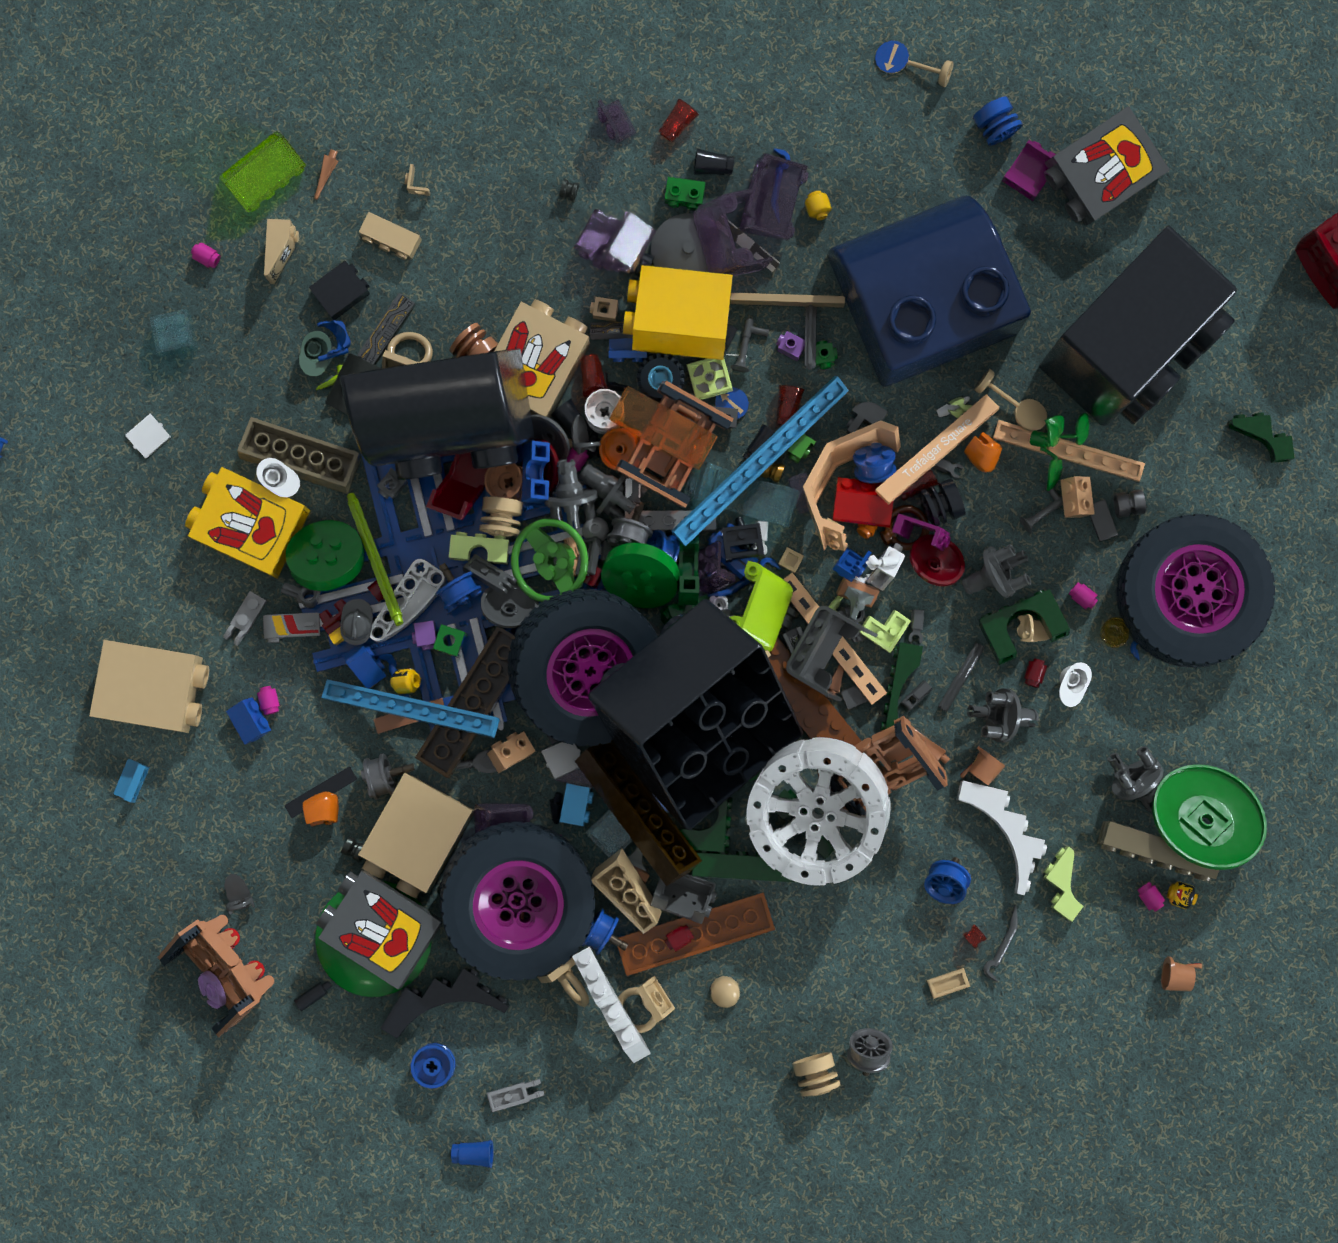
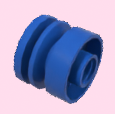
M1006 96L987 103L973 116V120L979 129L988 127L983 132V137H989L986 141L989 146L1009 139L1023 126L1022 121L1017 120L1018 114L1008 115L1012 111L1013 106Z

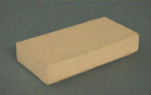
M964 968L927 980L933 999L970 987Z

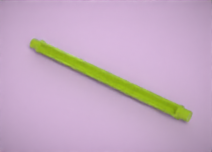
M349 493L347 494L348 505L385 599L386 606L395 625L400 626L404 623L403 615L361 505L355 494Z

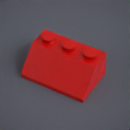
M838 477L834 498L833 521L890 528L893 502L888 505L875 492L876 488L882 483H866L857 479Z

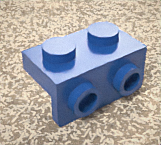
M633 338L609 339V358H613V362H624V358H632V362H643V358H647V352L632 350Z
M847 547L833 567V570L839 576L852 582L855 576L859 578L868 566L865 562L868 561V557L872 552L868 551L863 558Z

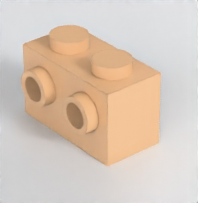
M1074 476L1060 480L1065 518H1081L1095 515L1090 477Z
M515 732L506 737V742L502 743L500 740L491 746L492 750L487 755L498 773L524 760L535 752L525 732L520 734Z

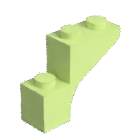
M1070 847L1060 848L1055 855L1056 861L1053 864L1050 863L1045 868V876L1043 878L1062 891L1060 894L1056 893L1052 898L1051 902L1053 904L1051 908L1072 922L1084 906L1074 898L1071 892L1074 850Z

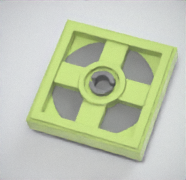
M707 358L686 364L696 398L703 400L733 391L725 359Z

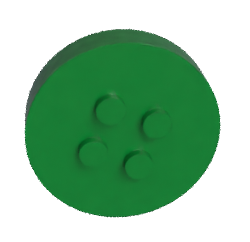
M335 520L318 521L305 526L292 537L286 549V562L293 579L304 588L315 591H328L346 585L358 575L365 560V551L357 531L350 525Z
M626 543L613 548L607 554L601 572V579L605 589L610 594L622 598L633 607L655 608L665 605L673 599L678 588L680 571L673 558L663 550L644 543Z

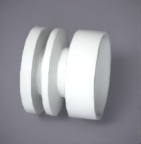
M599 389L593 392L585 403V416L589 427L599 434H605L609 430L620 428L625 420V406L621 396L610 389ZM608 410L609 416L605 415L602 417V412Z

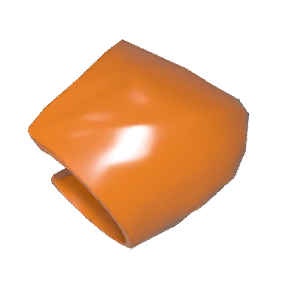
M982 432L979 438L973 437L964 453L978 470L992 472L999 460L1003 447L989 435Z
M321 792L303 802V812L307 825L310 824L313 827L320 824L331 825L338 822L339 804L336 794Z

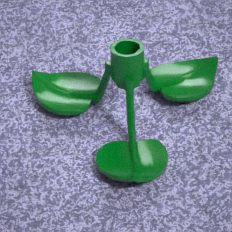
M1082 413L1079 416L1075 434H1062L1064 430V417L1061 415H1054L1044 420L1048 433L1036 430L1032 432L1030 444L1041 447L1040 451L1047 453L1053 458L1048 468L1046 491H1050L1059 482L1063 468L1062 460L1058 459L1055 454L1046 448L1056 446L1059 438H1076V444L1082 445L1089 434V415L1087 413Z

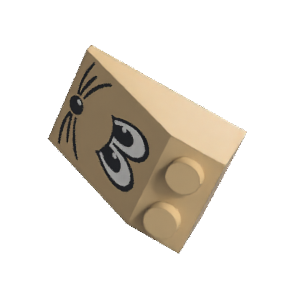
M267 219L264 276L270 284H275L295 249V242L299 241V232L296 231V227L292 224L291 220Z

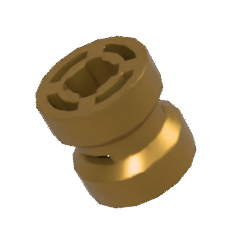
M772 463L761 474V477H769L773 482L779 483L785 465Z

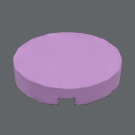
M210 971L200 974L198 984L202 995L207 996L209 999L207 1003L215 1009L224 1006L226 995L218 978Z

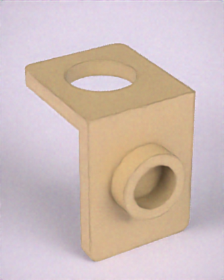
M410 164L409 173L405 175L408 193L430 196L428 188L413 186L415 167L413 164Z

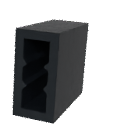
M343 261L309 287L333 320L339 318L370 295L367 290L370 286L364 278L361 280L356 275L358 270L352 263L348 265L346 261Z

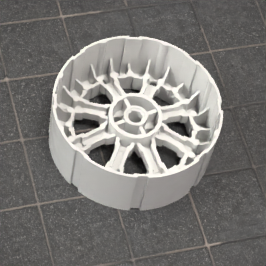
M824 737L812 738L810 740L803 739L789 744L778 751L767 762L756 780L747 804L746 815L747 825L750 828L749 835L761 858L773 870L777 869L781 872L782 876L807 885H826V883L831 882L835 884L861 872L872 861L874 854H877L889 823L891 801L890 797H888V786L883 774L864 752L861 753L855 746L837 739ZM824 758H829L831 763L829 765L825 764ZM784 765L786 767V771L783 769L780 770L779 766ZM807 768L818 769L819 779L816 787L812 788L800 776L799 771ZM835 773L846 778L850 783L849 787L840 792L831 791L830 783L833 774ZM784 780L797 792L798 798H778L779 796L772 795L775 786H778ZM863 784H868V785H869V789H868V788H865V789L863 790L862 785H863ZM854 798H861L866 807V816L847 812L848 810L842 807ZM756 801L761 803V807L756 806ZM802 808H805L807 810L806 814H803L801 812ZM821 808L824 814L818 815L814 809ZM769 812H787L789 815L795 816L790 823L773 831L771 823L769 824ZM829 814L834 815L835 819H834V820H830V819L828 818V815H829ZM845 825L858 829V832L863 833L860 843L851 848L841 835L839 826L844 827ZM872 828H877L879 832L872 833ZM806 831L805 839L807 841L802 855L798 856L795 853H790L784 844L795 834ZM822 835L827 841H830L836 851L835 855L837 858L831 859V861L817 860L818 853L816 852Z

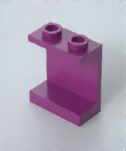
M1028 140L1011 168L1003 177L1002 182L1031 201H1034L1047 182L1044 171L1048 167L1045 162L1056 154L1051 151L1047 152L1038 142Z
M898 513L892 532L909 540L913 526L935 532L931 543L932 546L941 551L948 547L951 540L949 532L941 527Z

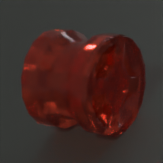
M975 924L971 926L969 932L962 934L974 949L978 947L981 941L987 939Z

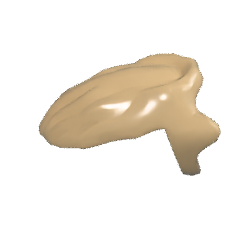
M1032 615L1018 616L1020 625L1017 628V634L1021 641L1038 642L1049 639L1042 623L1033 620Z

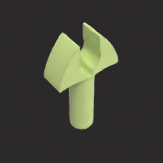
M958 397L951 400L949 404L958 405L960 408L948 410V412L959 418L973 405H965L964 398Z

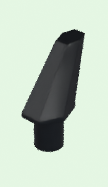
M556 792L554 798L549 800L551 817L555 824H559L563 806L560 803L563 794L560 792Z

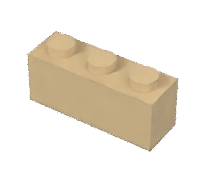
M368 212L359 230L363 241L369 244L374 242L379 245L380 249L386 252L391 250L396 253L397 257L403 260L407 258L412 260L422 241L420 235Z

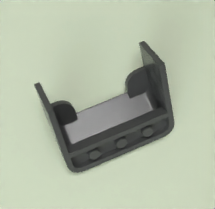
M820 606L815 611L786 665L787 672L823 695L841 702L842 698L828 690L832 683V676L824 668L842 636L851 640L855 639L860 631L877 637L878 634L827 606Z

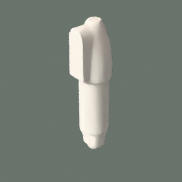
M970 397L964 398V404L970 401ZM946 404L936 411L939 417L950 414L948 410H956L960 407L958 405Z

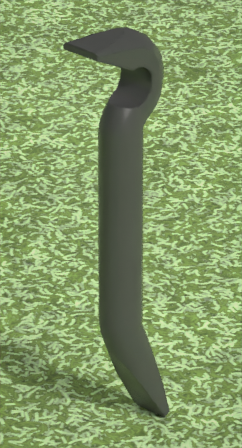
M1016 905L1013 908L1010 927L994 959L988 961L983 968L986 977L996 982L998 980L989 971V968L1000 964L1017 931Z

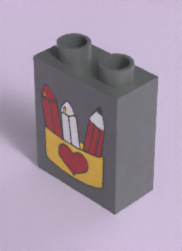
M1128 106L1047 160L1045 164L1048 169L1044 171V176L1053 190L1057 191L1061 188L1069 201L1065 203V209L1070 218L1076 223L1082 220L1086 226L1170 171V169Z
M361 871L359 876L349 872L338 889V892L345 896L339 907L335 909L328 905L316 923L317 926L323 929L319 939L396 989H400L442 926V919L367 871Z

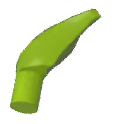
M338 365V366H337V372H338V374H339V372H340V370H341V368H342L343 365ZM338 375L319 385L316 390L334 385Z

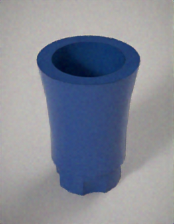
M493 1141L452 1144V1163L492 1168Z

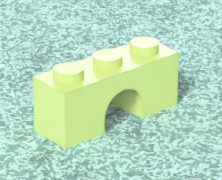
M456 532V535H451L449 559L469 561L472 550L477 547H483L488 552L487 561L489 563L508 565L510 541L500 535L494 536V538H486L487 535L475 534V537L467 536L465 532Z

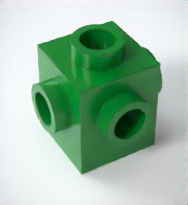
M816 342L815 368H831L835 363V359H838L836 347L833 348L832 342ZM827 351L828 355H821V352Z

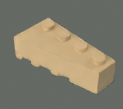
M621 848L595 868L591 880L644 934L657 925L662 911L651 906L653 896L623 848Z

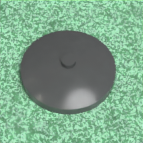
M694 213L675 215L666 220L654 234L651 244V255L654 256V260H652L654 267L720 273L726 259L724 236L713 221L702 215Z

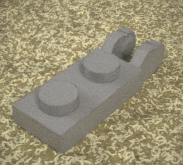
M249 591L232 619L231 625L226 630L224 638L228 640L235 628L240 629L241 631L234 640V644L238 646L245 634H248L267 601Z
M540 1079L487 1092L491 1111L495 1112L544 1096L543 1091H536L528 1095L526 1089L539 1085L541 1083Z

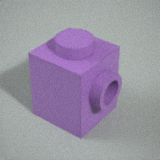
M786 331L785 335H780L776 343L779 346L777 351L798 361L805 348V340Z
M435 622L414 623L415 632H412L413 643L417 644V647L422 648V650L433 649L437 638Z

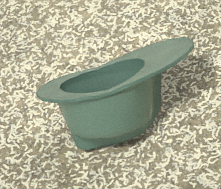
M321 331L310 332L302 341L299 365L301 370L309 376H319L327 368L329 359L320 362L317 359L319 356L328 354L327 352L331 351V341L325 333Z

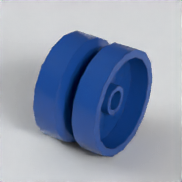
M429 1043L421 1047L413 1056L410 1064L414 1080L421 1086L429 1089L438 1088L446 1084L453 1076L456 1068L455 1057L452 1051L440 1043ZM432 1061H434V1065H436L437 1068L431 1067L430 1064Z

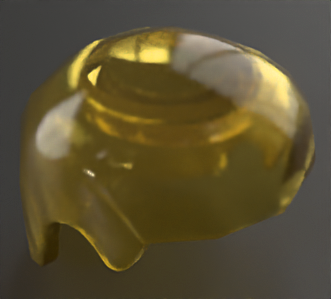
M1113 617L1106 620L1101 626L1100 637L1108 647L1118 648L1125 645L1129 639V629L1122 618Z

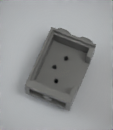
M686 874L666 886L660 878L651 906L702 924L704 917L709 918L712 909L709 903L714 904L717 892H714L716 884Z

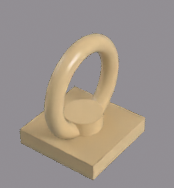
M415 332L400 333L389 342L387 350H385L382 356V368L431 361L433 355L432 346L421 334ZM408 339L418 341L425 349V356L420 362H416L407 357L395 354L397 344Z
M572 956L564 965L561 964L560 968L553 972L549 971L547 975L537 977L541 983H550L557 979L575 1003L582 1007L589 1005L588 994L571 969L576 964ZM570 983H571V984L574 986V988L577 990L578 994H577L576 991L572 988V986L570 985Z
M655 976L639 987L624 990L618 997L623 1006L628 997L640 995L643 1005L652 1014L646 1024H634L639 1033L651 1030L657 1022L664 1019L675 1009Z

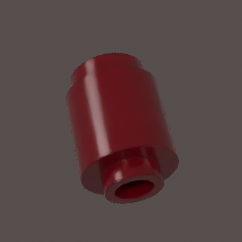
M1034 658L1033 661L1028 662L1024 675V684L1039 688L1040 684L1043 683L1048 667L1044 665L1045 661Z
M681 925L666 934L667 939L664 941L670 950L674 949L676 952L691 943L694 936L687 925L683 927Z

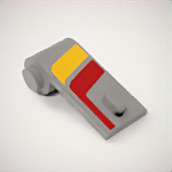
M320 613L264 615V639H268V643H279V639L285 637L320 636Z

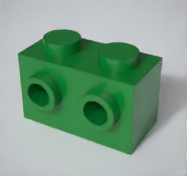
M668 177L665 204L672 208L685 206L693 211L698 210V208L702 209L705 182Z

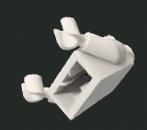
M893 543L891 547H887L879 559L875 555L870 556L865 563L872 572L866 574L865 578L862 575L859 578L855 576L854 580L870 583L883 591L894 579L905 557L901 553L903 547L898 543Z

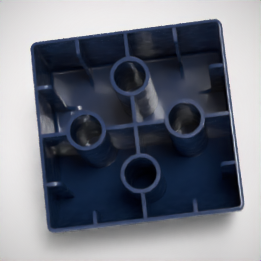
M967 195L960 196L836 245L827 254L878 380L883 387L893 385L1018 334L1031 315V309L994 224L984 208L974 198Z

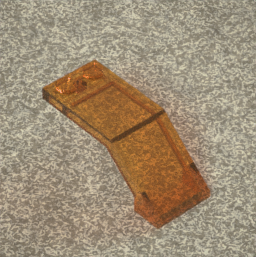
M628 385L609 418L612 422L700 470L718 437Z

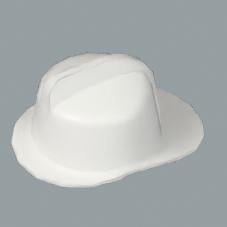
M267 458L259 463L256 475L264 487L280 497H290L297 493L300 487V480L293 470L275 458Z
M1082 662L1075 663L1064 668L1061 672L1059 697L1065 706H1076L1082 700L1092 678L1091 669L1087 664Z

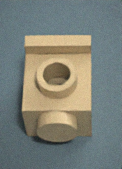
M595 297V302H591L590 313L593 314V319L616 322L618 300ZM606 308L608 311L607 313H601L600 310Z

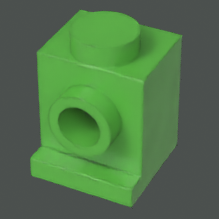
M803 434L788 449L787 454L790 455L788 458L798 464L802 457L804 459L807 458L811 452L809 446L814 447L816 441Z

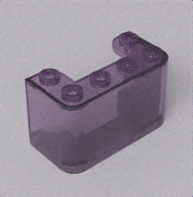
M595 209L573 248L579 252L578 255L585 260H591L593 262L592 265L600 270L604 268L608 271L613 269L617 272H634L656 231L631 212L625 213L622 218L624 220H617L612 215L607 217L600 209Z

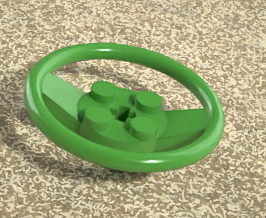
M552 518L540 519L525 527L516 538L511 553L512 573L520 589L527 596L538 602L550 600L549 597H552L533 591L525 583L520 573L519 552L525 539L528 540L536 552L533 556V561L538 573L544 579L553 580L560 593L580 589L588 570V552L580 534L568 523ZM554 526L563 529L576 542L581 560L576 581L573 575L574 560L576 559L573 549L566 543L555 542L541 527Z

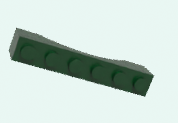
M900 642L898 647H894L893 658H896L895 665H891L890 676L893 679L892 684H888L886 695L889 696V702L884 705L883 714L886 715V720L881 723L880 732L893 726L894 720L898 719V699L901 689L910 674L920 666L923 646Z

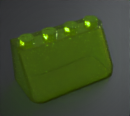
M276 131L224 171L219 179L247 212H253L260 207V203L263 200L272 198L275 195L274 191L279 187L284 188L288 185L289 179L294 175L299 176L307 165L280 132Z

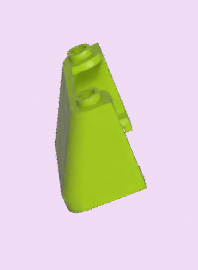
M748 561L744 574L749 581L755 584L743 617L731 616L729 618L757 640L765 651L771 652L790 604L793 588L787 581L762 565Z

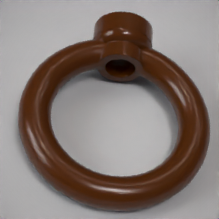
M902 505L892 510L890 528L884 527L885 530L880 532V536L886 546L898 543L903 547V550H911L915 541L911 543L901 542L897 539L896 534L892 532L894 519L898 516V513H912L920 521L929 523V521L919 508L911 505ZM922 528L919 538L929 535V530Z

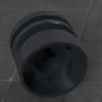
M951 478L938 484V493L933 486L929 487V493L926 489L920 490L923 511L932 525L940 526V521L943 524L947 523V513L952 520L966 515L961 495Z

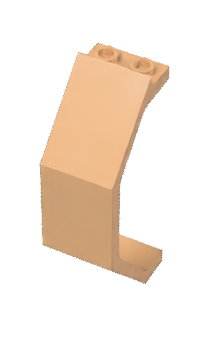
M880 420L825 445L803 486L807 506L823 550L828 545L834 550L845 551L848 543H845L846 534L843 533L845 527L823 519L817 507V502L835 469L852 461L856 450L870 446L872 443H881L883 446L890 447L898 453L901 447L898 426Z

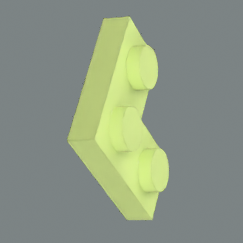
M893 610L884 625L873 617L868 616L863 626L877 633L878 636L874 637L863 631H860V634L888 653H891L911 620L896 610Z

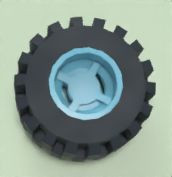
M653 354L647 357L640 365L637 373V384L640 387V391L648 399L650 398L656 402L661 401L664 395L657 392L662 381H668L682 389L685 380L684 368L679 360L670 354Z

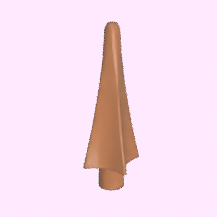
M330 149L328 156L324 154L319 183L314 196L316 200L319 198L325 183L338 163L335 159L338 152Z
M840 664L832 677V683L828 689L834 694L840 692L844 672Z
M914 728L920 738L924 739L926 746L935 758L946 764L950 760L945 755L946 750Z

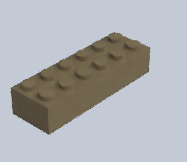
M253 417L248 422L237 450L239 458L259 465L264 459L275 458L298 475V478L348 494L361 461L359 452Z
M1103 821L1097 844L1102 845L1101 849L1109 852H1116L1118 850L1120 851L1119 855L1129 858L1137 856L1139 857L1138 861L1148 864L1156 862L1157 867L1172 870V868H1175V872L1182 875L1191 876V874H1195L1194 878L1201 881L1209 882L1210 879H1217L1219 870L1204 868L1187 861L1174 852L1163 838L1111 821Z

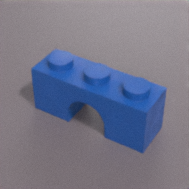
M530 441L523 445L522 502L541 504L549 500V481L543 478L544 467L546 463L550 462V443Z

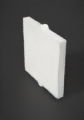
M151 414L146 416L125 435L134 445L133 448L137 449L145 459L171 438L163 428V424L158 423Z
M561 742L541 751L547 763L546 767L550 769L554 779L580 769L575 763V760L580 756V749H577L575 744L570 745Z

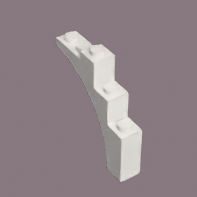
M960 781L956 800L970 804L984 812L1004 833L1015 860V893L1025 895V892H1029L1031 881L1028 880L1029 874L1033 873L1035 867L1033 858L1041 859V856H1045L1047 845L1044 844L1045 840L1022 835L1023 831L1026 832L1028 820H1026L1025 815L1004 810L1005 807H1008L1010 796H1007L1008 791Z
M588 947L573 955L572 957L588 986L587 988L596 1005L602 1011L609 1027L615 1033L624 1052L633 1063L651 1054L645 1041L611 987L591 948Z

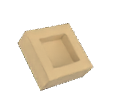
M787 547L778 565L796 573L804 556Z

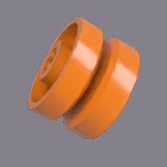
M614 428L607 431L601 438V445L599 446V454L604 464L614 470L619 460L628 462L642 433L635 428Z

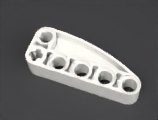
M423 559L415 560L394 590L396 598L403 596L405 599L404 603L399 606L404 623L396 626L394 620L386 622L384 616L389 611L385 604L372 624L370 638L376 642L386 641L417 619L437 597L435 593L445 586L446 578L443 572ZM424 564L425 571L418 573L417 566ZM436 574L442 576V580L438 584L432 582V578ZM414 580V588L406 589V582ZM382 628V637L375 638L374 631Z

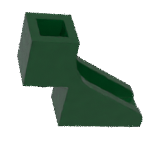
M1255 413L1252 414V417H1245L1244 414L1233 416L1228 421V426L1231 430L1261 442L1270 454L1271 463L1288 462L1295 459L1292 436H1286L1285 433L1275 434L1273 437L1270 415Z

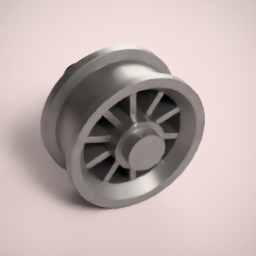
M864 1028L855 1031L851 1035L847 1058L854 1068L862 1071L864 1076H869L870 1073L881 1072L888 1067L893 1045L891 1039L885 1033L876 1029Z

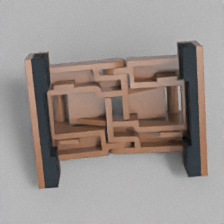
M662 381L657 392L664 395L644 429L628 462L619 460L614 470L678 506L686 508L691 497L680 491L694 466L693 464L699 457L715 426L729 429L734 418L672 383ZM665 439L678 445L676 450L663 444ZM647 467L648 469L656 472L664 478L660 479L656 477L655 475L647 472L645 468Z
M905 716L894 720L893 726L872 735V739L866 738L855 745L857 750L861 753L864 752L880 769L888 786V795L891 793V790L899 789L927 775V778L937 791L948 785L946 771ZM913 754V757H912V758H910V759H908V760H906V761H904V762H901V763H899V764L897 763V762H900V761H902L903 759H905V758H907V757H909V756H911V755ZM825 759L824 763L829 765L831 761ZM833 774L830 783L831 791L840 792L848 787L842 780L843 776ZM863 784V785H862L863 790H864L865 788H868V789H869V785H868V784ZM854 798L842 807L848 810L847 812L866 816V807L861 798Z
M219 915L208 922L197 919L177 933L158 956L161 963L166 966L185 952L203 973L210 971L218 978L226 995L225 1005L229 1010V1014L211 1028L218 1037L239 1023L260 1002L261 996L274 984V978L270 975L260 979L265 972L261 962L251 961L244 966L241 958L239 959V956L232 950L240 940V935L235 929L227 928L219 933L228 923V918L225 915Z

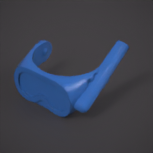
M332 320L317 323L318 327H326L331 330L337 339V349L317 358L319 362L349 353L348 348L351 341L345 324L342 321Z

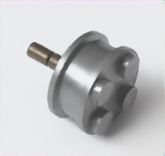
M640 502L639 506H635L631 519L614 518L612 520L613 530L612 533L607 535V543L609 545L617 547L626 543L647 544L648 538H651L653 535V531L648 526L639 522L644 503Z
M383 753L379 755V758L373 760L369 758L364 759V770H361V776L363 781L367 782L369 797L377 800L380 799L381 795L393 794L396 788L394 776L414 771L415 768L414 763L392 769L387 756Z

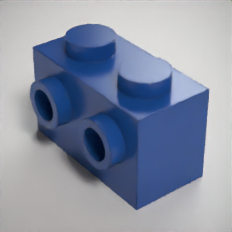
M363 644L356 645L342 655L346 664L366 688H371L386 677L383 671L385 668L384 664L379 658L375 660L373 657L375 654L369 646L365 647Z
M253 697L240 701L226 711L244 745L258 740L271 731L268 721L262 715L259 705Z

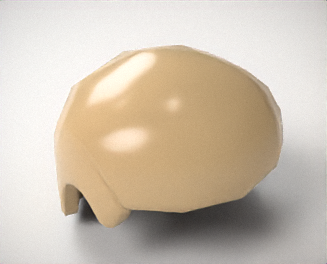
M721 976L716 978L711 985V998L719 1007H732L739 1000V986L733 978Z

